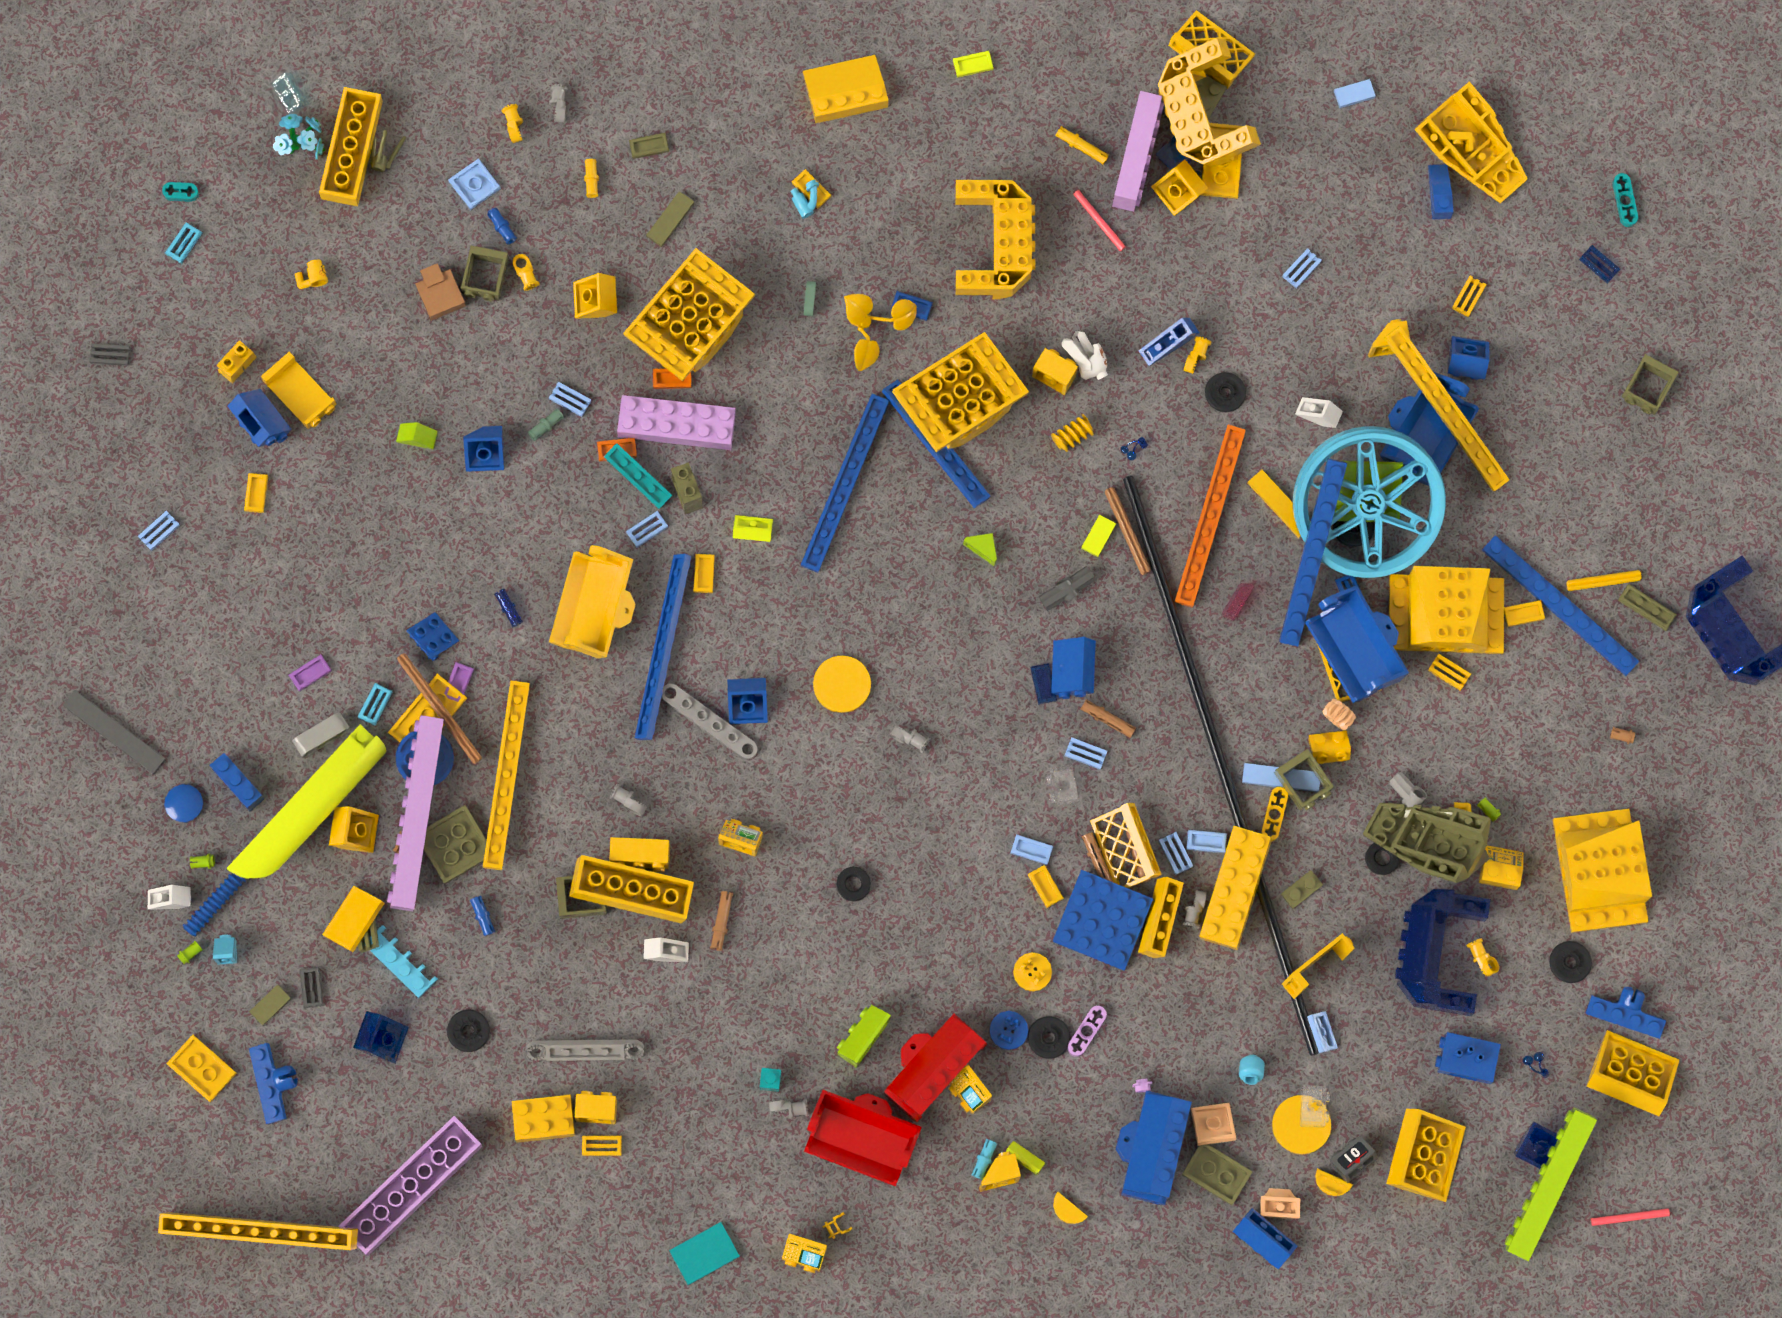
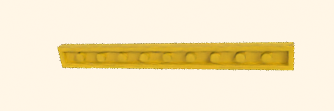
M1398 326L1384 337L1385 341L1492 491H1496L1507 483L1510 479L1401 326Z
M510 681L483 868L502 870L530 686V683Z

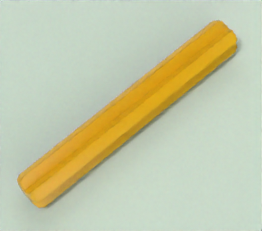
M1640 570L1568 580L1566 586L1568 591L1640 581L1642 575Z

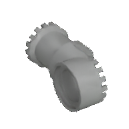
M559 84L551 85L552 98L549 101V105L555 107L556 110L554 122L565 123L567 108L564 99L568 87L564 85L559 86Z
M899 726L893 728L890 733L893 739L902 744H911L920 749L921 753L924 752L931 738H925L917 733L916 729L909 734L907 731L902 730L903 728L899 729Z
M616 784L609 799H615L623 803L627 810L642 817L647 807L644 804L641 805L642 803L638 804L639 801L632 799L633 791L629 792L621 788L619 784Z
M1195 891L1196 895L1194 896L1193 906L1185 907L1186 917L1185 922L1182 923L1183 927L1188 928L1189 926L1190 928L1191 926L1192 929H1199V916L1202 913V909H1204L1207 892Z
M807 1099L794 1103L786 1102V1100L769 1103L770 1114L788 1111L789 1119L799 1115L809 1116L808 1108H806L808 1107Z

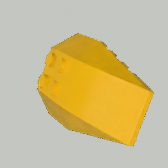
M1470 81L1451 95L1414 129L1440 160L1499 203L1503 202L1528 179L1518 158L1515 157L1510 142L1507 141L1503 133L1504 130L1501 124L1499 125L1494 110ZM1449 132H1473V137L1475 138L1473 151L1464 153V142L1463 145H1452V142H1449L1446 138V134Z

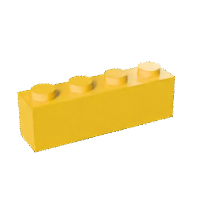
M1169 877L1157 879L1152 896L1153 901L1149 908L1138 953L1152 958L1165 957L1183 882Z

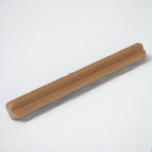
M1108 488L1105 490V495L1138 569L1142 575H1145L1151 571L1115 488Z

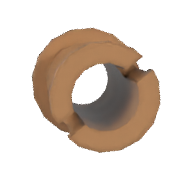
M1613 727L1610 739L1624 741L1628 745L1629 743L1633 744L1636 732H1632L1631 729L1627 731Z

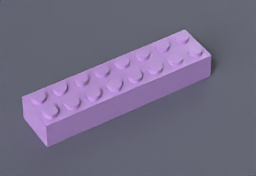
M453 1116L350 1214L339 1227L358 1229L357 1246L368 1257L483 1147L482 1144Z

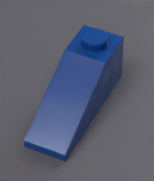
M1447 164L1428 165L1432 219H1451L1454 211Z
M1182 317L1141 348L1139 352L1148 366H1151L1185 345L1200 332L1190 318Z

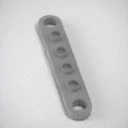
M667 684L663 687L662 699L675 710L743 759L750 760L756 756L757 745L750 738L675 684ZM668 689H673L676 691V696L669 699L665 696V692ZM745 745H751L754 750L751 754L746 755L743 753L742 748Z
M544 1040L530 1042L527 1045L526 1053L529 1059L531 1058V1060L534 1059L535 1061L637 1060L643 1056L644 1045L639 1040ZM633 1046H636V1048L640 1050L637 1052H632L629 1049L631 1047L633 1048ZM536 1047V1049L538 1048L542 1051L539 1053H534L531 1050L535 1049Z

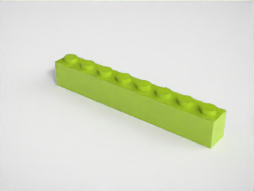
M1573 1107L1572 1111L1569 1110L1564 1119L1566 1124L1563 1129H1559L1556 1135L1558 1140L1555 1147H1550L1547 1154L1549 1159L1546 1164H1542L1539 1170L1540 1178L1538 1182L1534 1181L1530 1189L1532 1194L1529 1199H1525L1521 1208L1524 1211L1521 1217L1517 1216L1513 1224L1515 1229L1512 1235L1509 1234L1504 1243L1507 1245L1506 1250L1527 1261L1530 1260L1597 1122L1594 1116Z

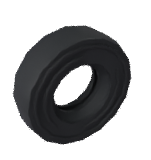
M1376 843L1371 844L1365 854L1367 867L1377 875L1392 873L1400 862V858ZM1378 851H1386L1390 856L1389 863L1385 865L1378 864L1375 859L1376 853Z
M848 867L841 871L837 877V891L841 897L848 901H859L866 897L870 891V876L860 867ZM850 877L860 879L861 887L857 891H850L846 887V881Z

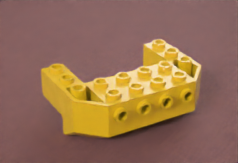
M1215 38L1169 59L1158 83V93L1162 96L1161 100L1165 105L1164 112L1170 120V129L1177 141V150L1182 155L1209 166H1217L1234 161V156L1261 145L1256 128L1248 125L1221 137H1214L1196 81L1206 77L1205 69L1232 58L1226 40Z
M956 180L955 205H992V213H994V271L956 270L955 295H993V299L1012 297L1031 279L1032 270H1035V259H1032V252H1035V241H1032V234H1035V223H1032V216H1035V205H1032V198L1013 180Z

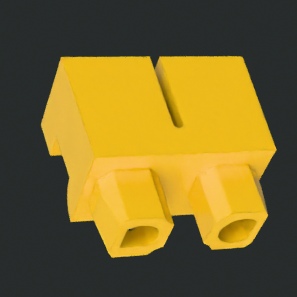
M239 340L217 364L218 372L233 384L244 372L243 368L246 370L257 357L251 349Z

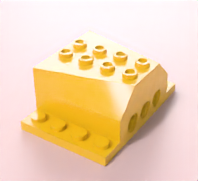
M695 248L623 334L683 381L692 370L696 372L708 364L730 338L743 317L744 308L755 297V294Z
M983 332L894 388L892 393L933 449L938 452L946 446L948 449L960 447L992 427L1010 411L1012 404L1028 395L1029 391L988 335Z
M1413 566L1409 575L1390 574L1389 617L1399 632L1397 644L1393 647L1395 650L1503 654L1504 578H1489L1490 569L1430 566Z
M1630 809L1553 818L1571 933L1648 923L1645 903L1652 897L1640 822L1631 821Z

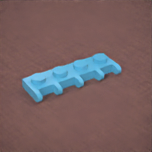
M382 925L377 930L379 947L370 951L411 992L420 998L438 978L434 976L429 981L421 973L425 969L423 964L418 969L407 960L412 953L408 951L402 955L393 946L398 939L395 937L389 942L381 934L386 929Z

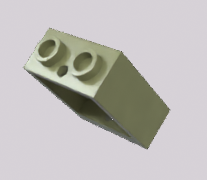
M471 245L461 285L462 293L469 298L478 296L490 302L494 300L499 301L509 260L508 253ZM475 259L501 264L495 292L469 287Z
M1645 354L1621 397L1624 398L1626 403L1637 405L1643 412L1655 415L1674 382L1678 371ZM1642 368L1667 381L1655 405L1630 392Z
M689 462L671 468L672 482L684 514L702 509V496Z
M1308 749L1277 768L1274 772L1300 811L1304 808L1307 811L1315 806V801L1319 798L1324 800L1332 794L1330 791L1334 788ZM1307 762L1324 789L1302 802L1284 775L1302 763Z
M573 876L556 878L560 919L607 915L606 909H610V906L602 904L601 908L567 911L565 885L572 884Z

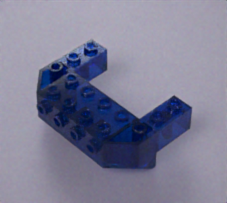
M1742 555L1694 586L1690 591L1686 618L1729 680L1756 686L1782 669V644L1766 654L1723 593L1753 572Z
M1433 889L1414 902L1408 911L1405 910L1403 922H1406L1405 930L1402 929L1400 941H1403V948H1399L1398 960H1401L1400 968H1396L1395 979H1398L1397 985L1413 1007L1470 1017L1475 1013L1477 994L1440 988L1441 981L1437 980L1446 918L1453 916L1485 922L1488 919L1491 899L1457 894L1451 889Z

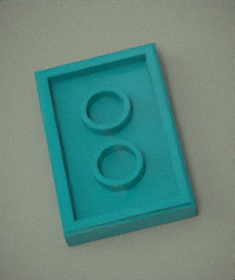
M721 1222L669 1250L688 1286L740 1257Z

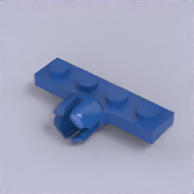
M1624 987L1617 1002L1591 995L1585 1014L1660 1039L1666 1020L1641 1011L1645 999L1642 991L1636 989L1633 999H1631L1634 992L1633 988Z
M269 1043L249 1048L266 1124L286 1120L282 1093L297 1086L298 1078L292 1079L291 1077L297 1075L295 1069L292 1066L276 1069Z

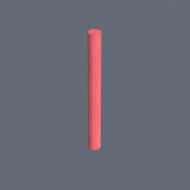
M1077 190L1073 194L1119 251L1125 249L1126 246L1080 190Z
M1667 1208L1591 1218V1225L1597 1226L1670 1216V1212Z

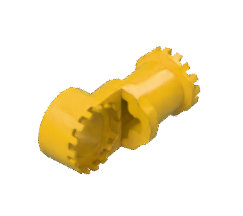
M517 104L507 105L501 110L506 116L508 122L507 130L512 143L522 141L520 131L518 132V126L523 123V119L518 114Z
M525 254L516 255L513 258V268L516 270L518 277H521L524 291H529L530 289L532 290V287L534 289L539 286L540 283L535 279L534 269L529 258ZM524 259L527 264L525 267L519 268L516 265V261Z
M1195 337L1193 351L1188 355L1183 371L1193 374L1195 370L1193 367H1196L1194 364H1197L1196 361L1206 360L1205 354L1208 346L1211 345V341L1207 338Z
M1482 938L1468 943L1466 946L1472 952L1474 963L1478 962L1481 972L1483 971L1485 976H1491L1499 971L1497 960L1490 956L1489 953H1486L1482 944Z

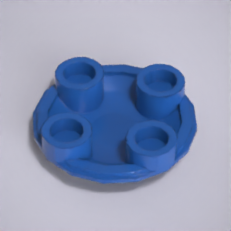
M181 784L168 792L165 797L164 806L167 814L172 819L188 823L200 814L204 801L201 793L195 787Z

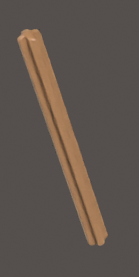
M405 653L398 656V662L439 718L444 719L443 723L472 763H478L482 757Z

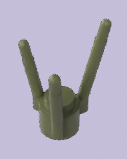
M387 130L383 132L378 154H376L377 138L374 137L369 163L371 165L370 168L379 172H385V169H390L391 163L403 145L406 136L402 137L388 161L386 160L387 156L382 155Z

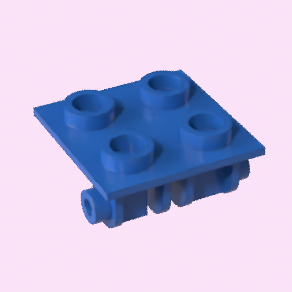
M436 612L407 630L410 634L409 637L415 640L417 646L421 647L420 650L424 651L428 659L435 661L440 653L459 642L458 638Z

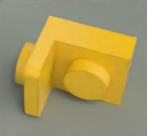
M1449 132L1446 134V138L1449 142H1452V145H1463L1464 142V153L1473 151L1475 147L1473 132Z

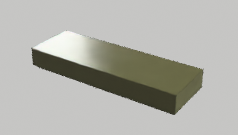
M679 191L647 233L646 237L662 247L694 205V201Z
M1630 584L1626 586L1618 599L1619 602L1667 631L1677 615Z

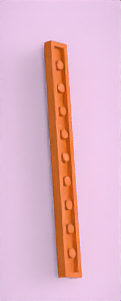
M1227 425L1175 603L1191 608L1194 606L1245 435V429Z

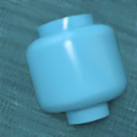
M1248 1055L1242 1058L1239 1066V1077L1241 1080L1249 1085L1262 1081L1265 1069L1264 1061L1256 1055Z

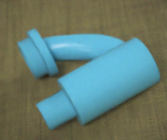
M811 180L806 184V190L810 192L809 203L805 195L800 193L797 188L790 191L793 195L792 201L802 219L814 213L813 210L817 203V187L820 185L816 180Z

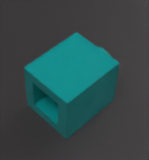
M762 1068L760 1090L779 1092L781 1070Z

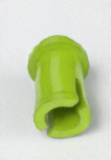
M1486 797L1477 805L1492 822L1501 816L1500 810L1496 809Z
M210 853L207 856L190 857V861L197 862L190 863L191 869L204 867L211 869L215 867V856Z
M194 941L185 950L179 951L180 954L177 957L184 965L186 963L189 964V960L202 951V948Z

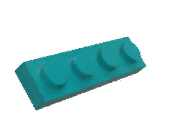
M617 443L604 456L618 472L658 509L672 497V494Z

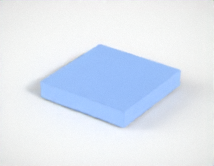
M479 158L448 179L470 210L501 189Z

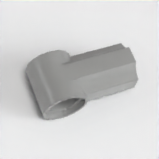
M1403 772L1398 773L1389 781V784L1403 798L1402 804H1405V807L1421 805L1427 798L1426 792L1422 788L1414 786Z

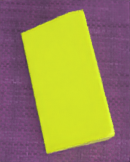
M735 515L733 538L770 542L773 519Z
M1015 1141L1006 1149V1152L1010 1151V1154L1015 1153L1017 1162L1034 1174L1038 1175L1045 1164L1044 1161Z

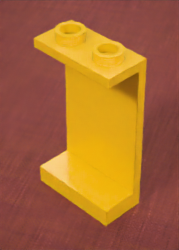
M290 352L261 376L262 381L307 429L316 427L325 414L329 415L335 410L337 404L334 398H330L296 362L295 357Z
M1343 933L1295 970L1282 983L1293 999L1299 996L1309 985L1301 975L1302 972L1331 949L1334 950L1342 961L1355 949L1349 937Z

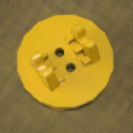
M1032 952L1024 954L1017 960L1013 975L1021 988L1035 992L1047 986L1051 980L1052 968L1046 957Z

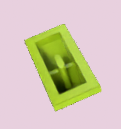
M418 422L402 423L399 427L396 442L434 450L438 431Z
M993 533L970 536L964 539V546L995 566L997 557Z

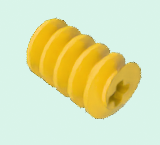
M1082 414L1083 419L1080 417L1076 418V423L1074 421L1069 422L1070 427L1067 425L1063 426L1064 431L1058 429L1057 435L1051 434L1054 443L1060 450L1063 449L1068 452L1067 445L1074 448V441L1081 444L1080 437L1087 440L1086 433H1089L1091 436L1094 435L1093 428L1084 414Z

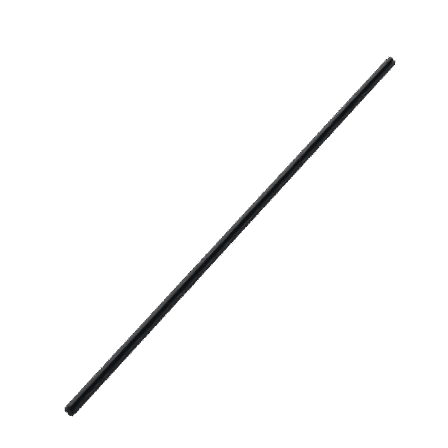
M1127 476L1123 479L1235 826L1248 830L1134 477ZM1262 873L1256 891L1286 980L1294 972ZM1302 993L1295 999L1291 996L1310 1056L1317 1055L1319 1051L1307 1018L1309 1015Z

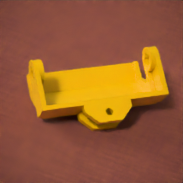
M592 545L588 553L591 556L577 551L573 553L549 643L565 649L579 651L595 658H606L614 629H619L629 624L633 616L636 604L631 593L625 590L633 559L606 548Z

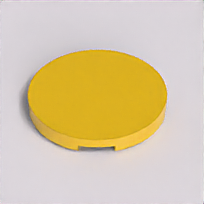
M835 656L827 659L819 666L814 676L813 688L817 700L826 709L839 713L852 712L861 707L867 700L871 688V679L866 667L857 659L849 656Z
M1297 1095L1286 1099L1278 1106L1273 1115L1272 1130L1277 1142L1286 1150L1294 1154H1309L1317 1151L1327 1141L1331 1131V1119L1327 1109L1320 1101L1310 1096Z

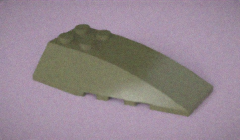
M1379 803L1363 835L1422 873L1458 883L1470 878L1487 846L1491 819L1455 807L1441 809L1440 806L1425 808L1421 805L1405 807V804Z

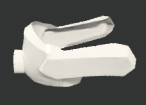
M1075 331L1072 336L1073 340L1063 339L1062 347L1079 365L1081 378L1087 380L1096 376L1099 380L1108 375L1106 372L1107 358L1099 343L1092 346L1085 332Z

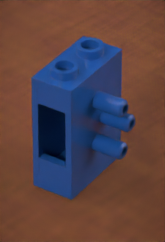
M261 389L240 393L228 404V408L238 419L240 427L248 432L251 436V441L257 444L258 447L270 446L276 442L282 443L287 439V434L292 430Z
M1087 637L1053 641L1051 693L1059 695L1060 699H1070V696L1086 697V694L1094 693L1095 640Z
M1447 1032L1444 1037L1441 1036L1439 1048H1442L1441 1055H1437L1435 1067H1438V1073L1492 1084L1501 1044Z

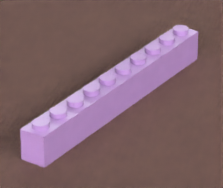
M421 715L419 720H415L414 732H417V737L412 739L411 744L414 756L409 758L408 764L411 775L406 777L405 783L408 794L403 796L402 807H405V813L400 815L399 826H402V832L397 835L396 845H399V851L394 854L393 859L396 870L391 873L390 878L393 890L388 892L387 902L390 903V908L413 912L415 907L444 721L441 718Z

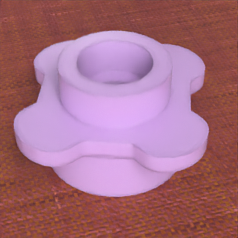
M1148 1079L1136 1080L1132 1087H1135L1136 1093L1146 1092V1090L1151 1091L1150 1085L1153 1083L1148 1082Z

